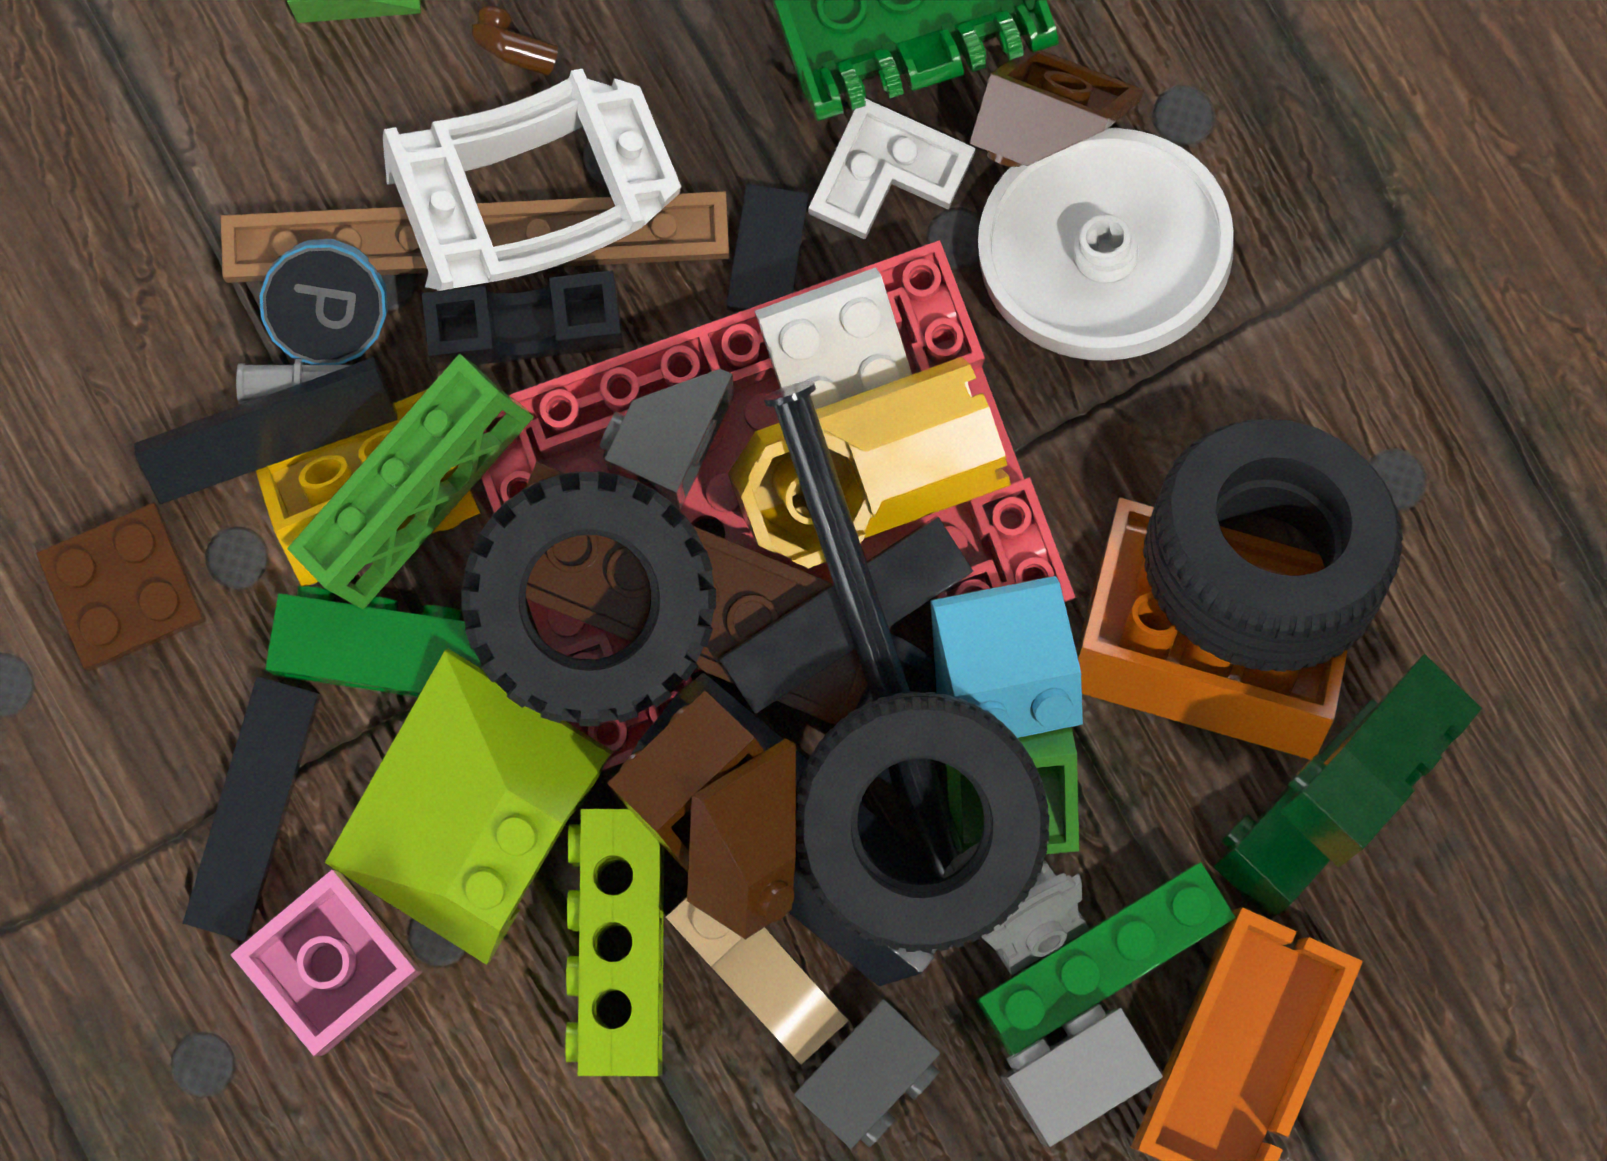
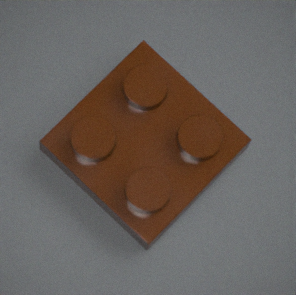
M151 503L36 553L83 669L88 672L206 622L159 507L155 503Z

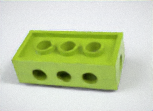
M581 809V824H569L568 862L573 867H580V890H568L567 926L572 931H579V956H567L566 989L567 996L579 997L578 1022H567L566 1062H578V1076H661L663 1067L664 847L629 809ZM615 862L629 864L633 871V880L630 887L619 895L605 894L600 885L603 870ZM612 927H626L632 936V948L629 954L620 961L608 962L600 952L599 945L602 935ZM612 991H622L631 1002V1016L623 1026L612 1029L602 1022L599 1015V1005L606 994Z

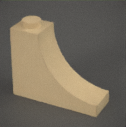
M687 898L666 916L670 923L801 1065L849 1021L765 927L745 940L687 902Z

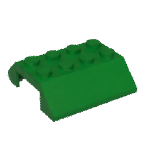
M772 0L801 88L817 122L843 114V107L839 96L842 93L852 110L865 107L866 92L862 80L878 75L882 88L886 91L889 98L904 94L900 78L902 74L910 89L915 91L964 75L960 57L962 55L972 72L986 68V51L982 41L991 38H997L1009 60L1024 56L1021 36L1032 53L1059 44L1057 30L1047 0Z

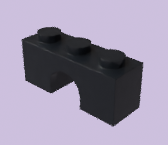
M613 270L549 278L550 284L546 287L518 293H494L488 291L486 286L422 293L429 358L436 370L446 369L459 354L467 358L474 365L624 348L618 292Z

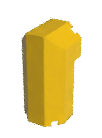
M963 357L816 409L860 544L864 538L1011 485L1009 475L1002 469L1007 466L1006 455L990 407L983 393L972 397L967 382L977 378L971 364ZM780 423L755 431L728 472L745 523L758 546L774 553L776 551L806 568L825 563L826 559Z

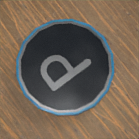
M334 239L307 240L295 245L293 249L286 251L270 266L259 295L261 320L271 340L291 358H302V362L310 365H341L362 356L378 339L388 311L386 284L380 272H377L375 266L368 261L369 258L358 248Z

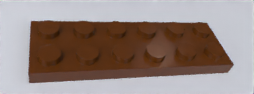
M536 462L526 487L538 481L564 474V472ZM693 526L698 532L697 534L704 548L707 550L713 568L714 588H716V609H714L711 624L713 630L708 646L703 648L696 662L698 665L696 668L734 683L719 657L832 583ZM580 535L555 544L540 557L529 576L526 587V599L632 642L639 635L647 621L651 606V587L642 563L627 547L607 537ZM856 649L776 701L836 725L842 718L844 719L850 712L855 710L867 685Z

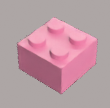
M335 870L329 871L230 954L313 1056H324L423 972L345 876Z

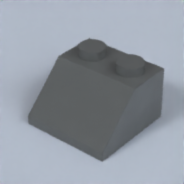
M718 369L632 400L625 416L615 412L600 443V448L605 450L603 458H605L608 472L636 480L654 489L681 511L734 398L732 374L723 369Z

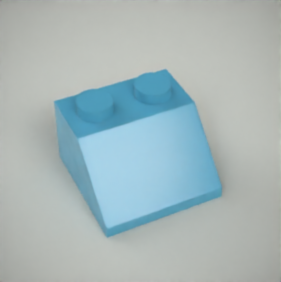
M1056 576L931 600L937 694H947L976 704L1002 721L1017 738L1083 725L1081 669L1061 585Z

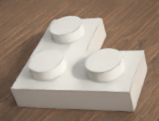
M865 98L866 106L855 109L808 208V214L866 239L891 184L949 210L976 148Z

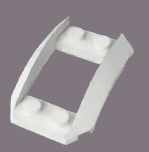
M583 69L571 70L569 78L563 82L514 103L476 114L434 121L430 130L399 134L395 127L384 129L383 132L387 185L395 183L427 266L429 273L425 287L439 291L519 277L552 268L587 255L642 228L679 194L681 184L640 86L615 78L612 86L587 79ZM583 127L615 207L583 222L552 233L493 247L465 171L492 165L553 142Z

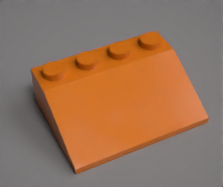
M1119 497L1076 650L1081 669L1082 694L1311 760L1315 755L1317 756L1335 718L1348 650H1344L1341 655L1335 658L1331 657L1329 661L1317 664L1315 667H1302L1300 670H1286V672L1253 670L1241 665L1231 664L1194 645L1187 636L1179 632L1176 626L1168 620L1167 614L1158 606V601L1154 598L1151 591L1152 587L1146 578L1147 573L1144 566L1146 559L1143 553L1144 540L1154 507ZM1220 526L1223 536L1233 550L1247 562L1262 570L1279 575L1300 576L1325 569L1319 554Z

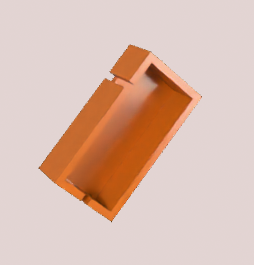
M1243 907L1234 909L1232 912L1236 918L1226 924L1162 1073L1163 1077L1158 1082L1131 1148L1160 1161H1278L1283 1149L1269 1143H1264L1263 1139L1267 1131L1289 1137L1363 961L1310 937L1298 939L1292 950L1283 945L1292 944L1297 931Z

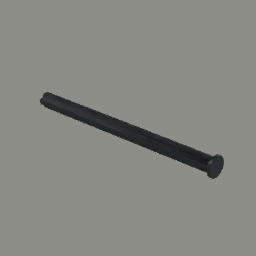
M805 381L778 389L766 395L763 399L766 406H774L873 701L898 693H910L810 395L816 390L814 381ZM921 758L896 763L895 766L930 870L938 878H943L942 875L951 861L959 854L964 853L934 762L932 759Z

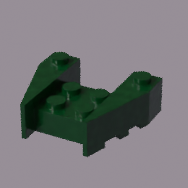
M1424 653L1379 703L1372 698L1317 756L1315 755L1290 780L1289 786L1256 821L1247 813L1224 836L1221 842L1229 850L1213 867L1266 918L1271 920L1295 901L1330 860L1339 868L1368 845L1415 791L1412 788L1422 775L1425 777L1442 758L1440 755L1463 733L1482 710V707Z

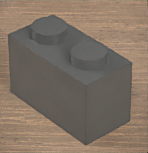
M882 999L802 1084L794 1095L850 1149L860 1140L870 1148L896 1120L888 1112V1109L904 1092L915 1100L940 1073L932 1062L941 1053L887 1001Z

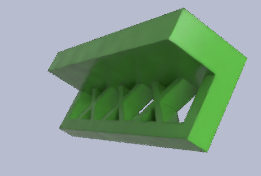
M459 354L287 549L325 589L364 610L530 423L534 416L523 405L500 390L471 361ZM502 410L506 412L490 432L483 434L484 430ZM458 465V468L448 480L440 483L443 476L452 467ZM415 514V517L405 528L397 531V528L408 516ZM373 562L355 584L350 583L364 565Z

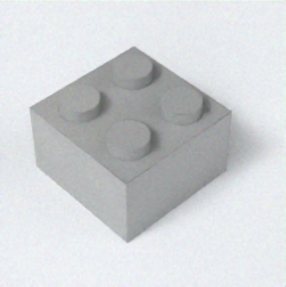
M1100 1004L1094 1005L1062 1025L1067 1035L1048 1046L1044 1038L1039 1039L1017 1054L1006 1058L1012 1069L1000 1077L1041 1144L1048 1147L1053 1146L1163 1077L1121 1008L1108 1009L1104 1012Z

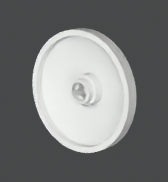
M1107 128L1101 133L1029 166L1010 167L1004 173L988 197L982 212L978 234L980 267L984 284L997 310L1014 329L1032 342L1058 354L1073 358L1108 361L1137 357L1159 350L1180 339L1195 328L1215 306L1226 286L1233 261L1232 216L1226 197L1218 182L1209 170L1192 154L1182 147L1153 134L1130 129Z

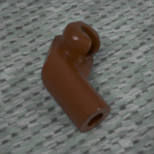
M484 6L478 11L477 24H472V36L477 45L505 63L547 76L550 75L557 58V45L508 31L511 16L502 8Z

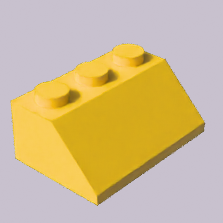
M427 390L394 403L397 409L398 420L256 470L274 532L301 587L310 586L318 581L287 548ZM458 465L452 467L443 476V478L440 480V483L448 480V478L456 471ZM471 489L431 534L437 531L452 529L463 520L480 514ZM415 514L408 516L397 528V531L405 528L415 517Z

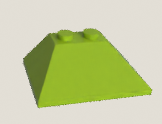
M448 648L444 651L332 848L325 864L487 965L521 910L517 906L569 817L585 801L613 751L566 721L561 720L560 723L542 718L540 713L526 706L520 707L507 697V693L495 681L492 683L481 668Z

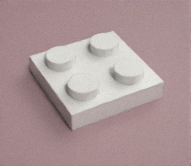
M877 268L755 311L780 389L800 382L814 381L816 390L810 395L815 410L912 375L884 282Z

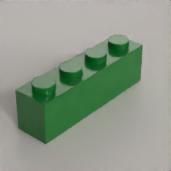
M297 586L296 596L278 593L265 668L274 676L418 698L441 656L448 648L481 668V663L474 649H471L465 631V621H460L462 612L460 610L436 605H424L422 615L397 611L398 601L377 596L363 610L353 604L334 602V593L327 589L310 586Z
M1199 862L1090 928L1089 931L1061 946L1055 952L1043 957L976 999V1002L1008 1054L1015 1055L1236 917L1203 864Z

